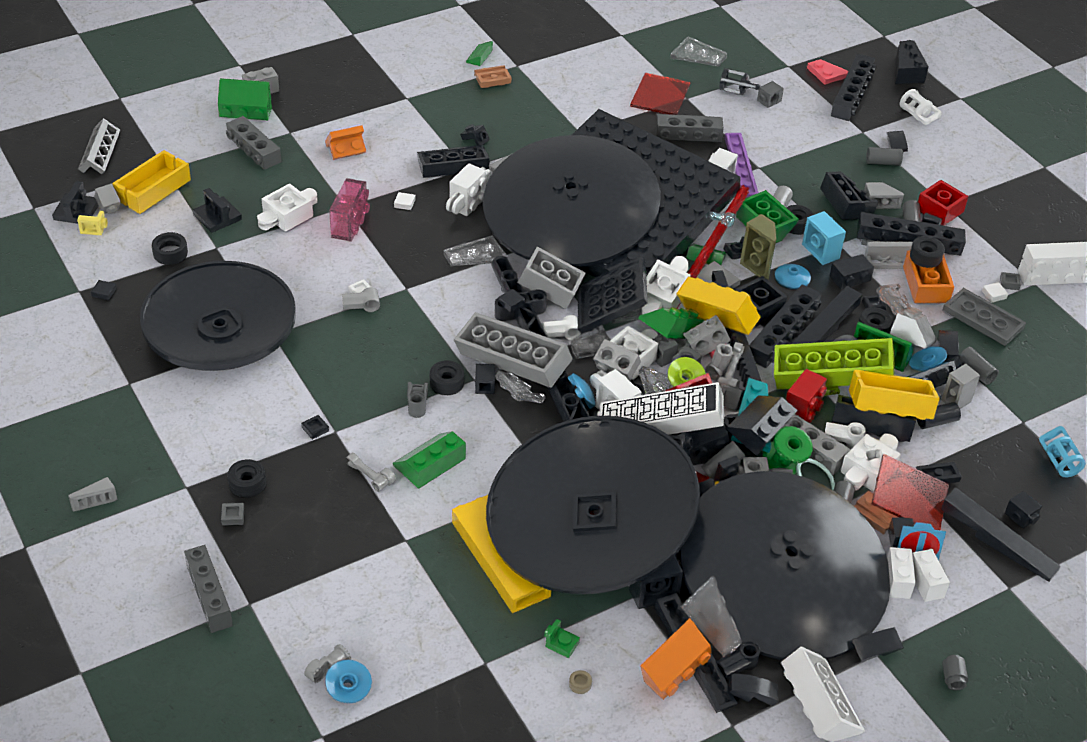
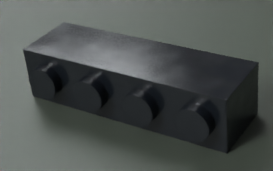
M838 394L832 423L846 426L851 423H860L865 427V432L874 433L878 437L884 434H891L899 442H910L916 417H901L893 413L881 414L873 410L861 411L855 408L853 398Z

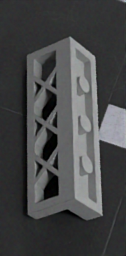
M103 118L92 132L78 170L84 173L89 167H92L103 174L120 129ZM107 128L114 132V134H109ZM103 139H107L109 145H106ZM99 149H103L105 155H102ZM94 160H99L102 166L94 162Z
M867 242L865 257L874 266V269H903L906 253L911 250L913 242ZM871 260H878L880 263H872ZM889 260H895L898 263H892Z

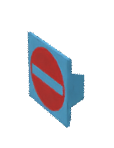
M918 522L915 523L914 527L903 526L897 548L912 549V553L933 549L939 561L946 531L934 530L931 524Z

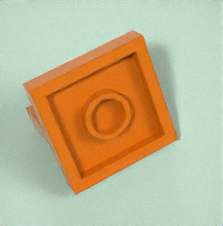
M363 125L329 133L325 144L326 147H330L333 160L366 153L362 137L364 133Z

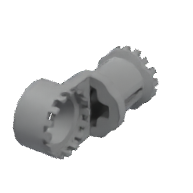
M337 644L334 647V651L328 656H324L320 660H312L306 667L304 675L312 682L318 683L324 678L332 665L342 660H351L350 653H347L348 650L345 651L346 648H343V645Z

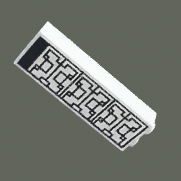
M719 382L618 399L601 402L600 411H598L597 415L635 419L652 425L668 435L723 426V393Z

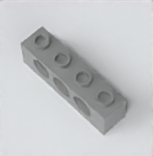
M794 414L784 427L793 426L804 430L813 444V451L809 458L823 464L834 475L842 468L844 457L850 449Z

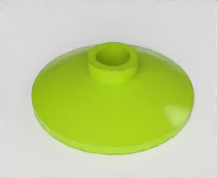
M681 357L674 360L667 372L668 380L673 387L706 374L703 366L695 359L689 357Z

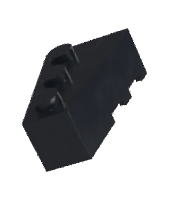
M914 40L900 41L896 55L895 84L925 83L929 66Z
M841 171L826 172L820 189L842 220L859 219L861 212L874 214L878 205L876 199L871 200L866 196L867 192L865 190L860 191L856 188V183Z
M724 425L696 430V433L692 436L693 448L689 452L693 466L705 464L730 443Z

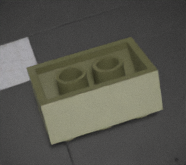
M760 214L746 224L740 264L758 277L764 276L769 281L776 243L775 223L763 214Z

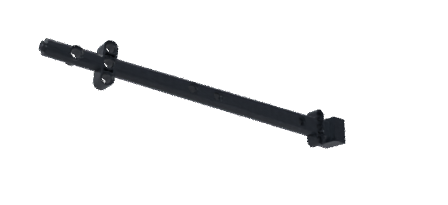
M506 256L494 258L491 266L501 286V291L505 294L514 289L525 298V305L512 312L499 303V297L496 298L495 318L499 321L516 319L520 328L549 338L537 316L546 311V292L540 289L525 292L522 285L517 283L519 280L518 275L513 270ZM566 369L551 388L547 386L562 421L589 417L590 415L582 400L575 392V387L568 379L569 375ZM675 556L650 576L629 585V591L638 609L654 606L657 599L677 593L679 597L683 571Z

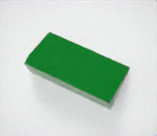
M493 41L478 44L466 60V63L481 66L493 50Z
M694 243L690 245L687 259L695 261L704 246ZM714 249L706 264L709 265L715 261L722 266L726 252Z

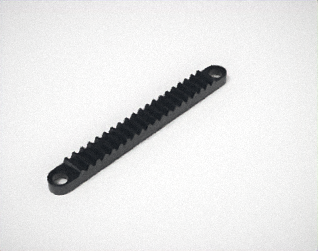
M723 270L712 271V282L721 287H729ZM725 327L731 340L728 343L732 347V352L735 342L741 343L744 346V351L737 363V370L739 371V376H741L743 387L746 388L749 378L761 381L746 335Z

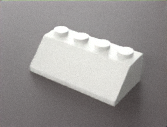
M800 647L781 662L785 669L784 675L794 687L793 692L804 706L803 712L814 725L813 731L817 737L835 742L865 732L825 658L804 647Z

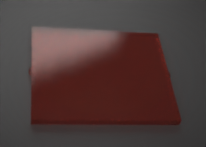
M645 73L630 103V107L662 114L678 115L691 82Z
M883 454L878 476L876 477L871 505L897 517L913 518L914 525L916 522L931 524L934 530H941L944 513L941 508L944 499L947 497L949 484Z

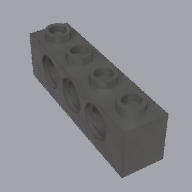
M657 114L656 136L661 139L722 142L724 130L723 117Z
M244 116L226 123L228 139L232 140L238 148H241L247 156H250L264 170L282 162L280 148Z
M206 545L185 550L186 566L210 632L213 633L232 627L231 610Z

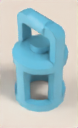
M1058 426L1040 436L1039 441L1062 477H1072L1084 469L1086 462L1063 426ZM1061 433L1064 434V437H1059L1050 442L1048 446L1046 445L1045 442H1047L1048 440L1053 439ZM1072 449L1076 455L1069 456L1067 453ZM1062 456L1063 460L1058 464L1055 458ZM1080 461L1079 464L1075 467L1073 462ZM1066 465L1070 469L1069 471H1063Z

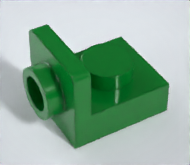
M558 619L555 620L553 625H549L544 633V637H546L545 647L567 658H570L580 643V637L562 629L561 621Z

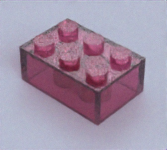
M345 179L329 210L331 238L352 242L354 236L358 234L359 226L364 222V215L369 212L370 204L367 203L369 189H367L366 181Z

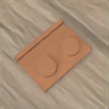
M505 65L474 70V76H476L481 88L505 85L512 81L508 70L505 69Z
M867 491L853 505L867 519L870 525L883 535L889 529L892 517L898 518L902 516V512L870 491Z

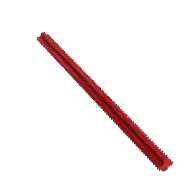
M742 185L715 230L689 269L688 274H690V277L696 279L749 194L748 187Z

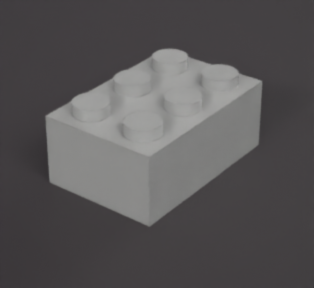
M537 247L517 283L530 290L540 289L545 291L548 300L566 309L575 295L585 272Z

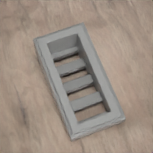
M108 477L68 495L73 512L117 500L115 487Z

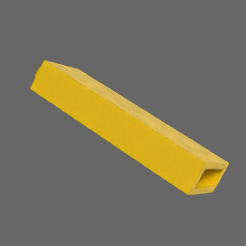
M488 495L452 509V524L512 613L551 597V590L537 586L519 576L505 564L497 553L486 521Z

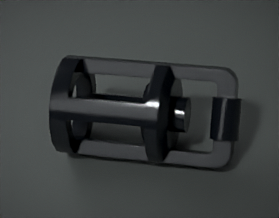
M724 68L719 85L720 90L743 95L749 88L759 90V87H761L760 84H754L749 81L748 73ZM729 73L743 76L741 80L728 78ZM727 83L739 85V90L726 88Z

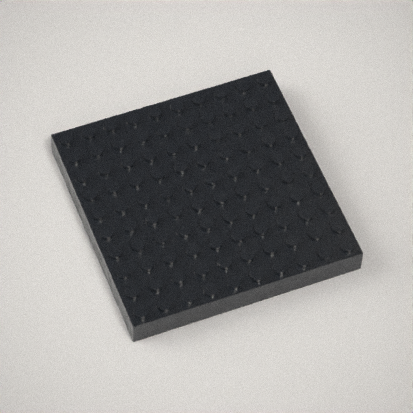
M598 109L572 135L607 139L621 144L639 155L649 165L657 178L660 188V209L649 233L632 249L611 260L577 268L594 277H598L643 256L646 261L647 277L657 260L670 265L672 260L676 256H681L735 197L740 189L741 176Z

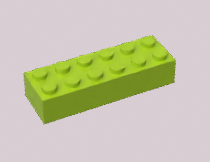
M892 338L775 345L774 379L777 390L790 389L805 369L827 378L825 387L850 386L854 369L894 375Z

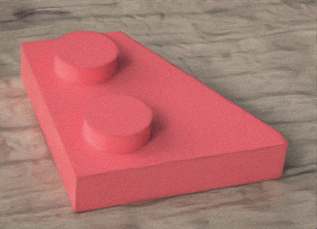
M821 59L810 62L807 65V69L824 85L845 79L849 72Z

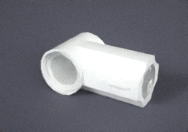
M568 315L561 321L542 322L549 338L565 336L568 340H576L581 336V333L578 331V318L574 315Z
M827 422L825 433L839 442H845L849 448H853L864 437L865 427L860 423H851L846 426Z

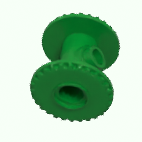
M786 426L775 434L774 442H771L770 452L763 451L762 457H767L769 468H789L793 470L795 475L797 463L808 460L813 451V444L804 430L793 426Z

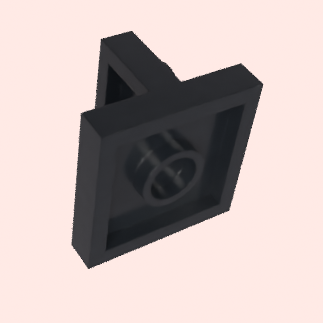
M76 181L70 192L64 194L52 217L55 221L78 224L79 215L93 216L99 205L95 197L86 196L83 182Z
M210 188L203 190L205 204L193 209V215L211 233L242 220V214L224 196L219 197Z

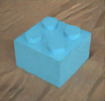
M824 211L807 217L802 245L824 265L840 259L846 231Z

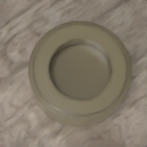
M578 670L570 675L569 687L574 693L585 694L591 689L592 677L588 672Z

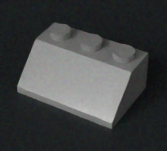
M912 307L897 314L890 332L891 335L925 349L936 343L937 339L930 323L921 310Z

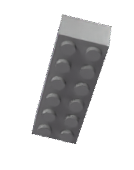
M476 312L453 339L460 354L486 364H495V367L550 388L572 361L567 344Z

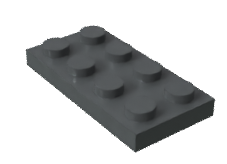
M964 287L947 301L942 309L1004 346L1015 338L1026 325V322Z

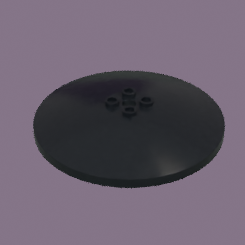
M239 261L204 262L174 272L160 281L149 292L140 312V323L144 339L156 354L175 365L202 371L235 369L263 359L285 342L294 327L296 319L295 300L287 284L276 274L265 268Z

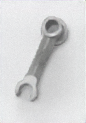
M735 342L733 355L725 377L720 376L717 381L721 389L723 385L739 388L740 380L732 377L739 358L744 351V346L741 343Z
M352 452L346 457L350 460L348 462L350 467L360 470L373 480L371 484L378 492L396 481L395 474L389 468H384L380 473H376L364 464L355 453Z

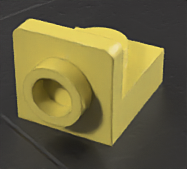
M99 211L97 217L79 215L77 220L80 234L102 235L104 228H107L108 224L104 211Z

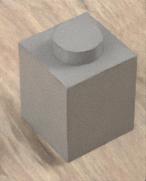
M113 184L95 189L94 197L100 210L104 211V214H112L120 209V199Z

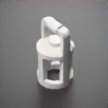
M915 89L907 91L900 100V107L925 125L937 120L942 115V112L931 101L923 98ZM910 96L913 99L911 103H905L907 98ZM931 111L934 112V114H932L931 116L927 117V116L931 113Z

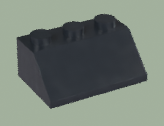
M758 395L726 430L757 456L798 410L782 397Z

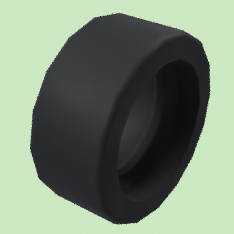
M162 233L152 241L151 246L154 259L161 264H177L187 257V242L185 237L179 233ZM166 246H177V247H179V248H177V249H175V250H172V251H163V250H161L162 248H164V247H166Z

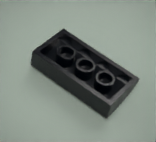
M483 145L417 152L423 178L458 174L468 164L489 170L490 159Z

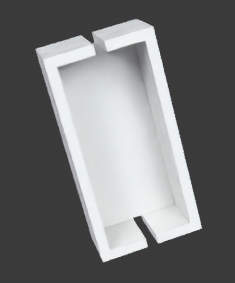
M1087 242L1027 244L1018 269L1024 286L1087 283Z

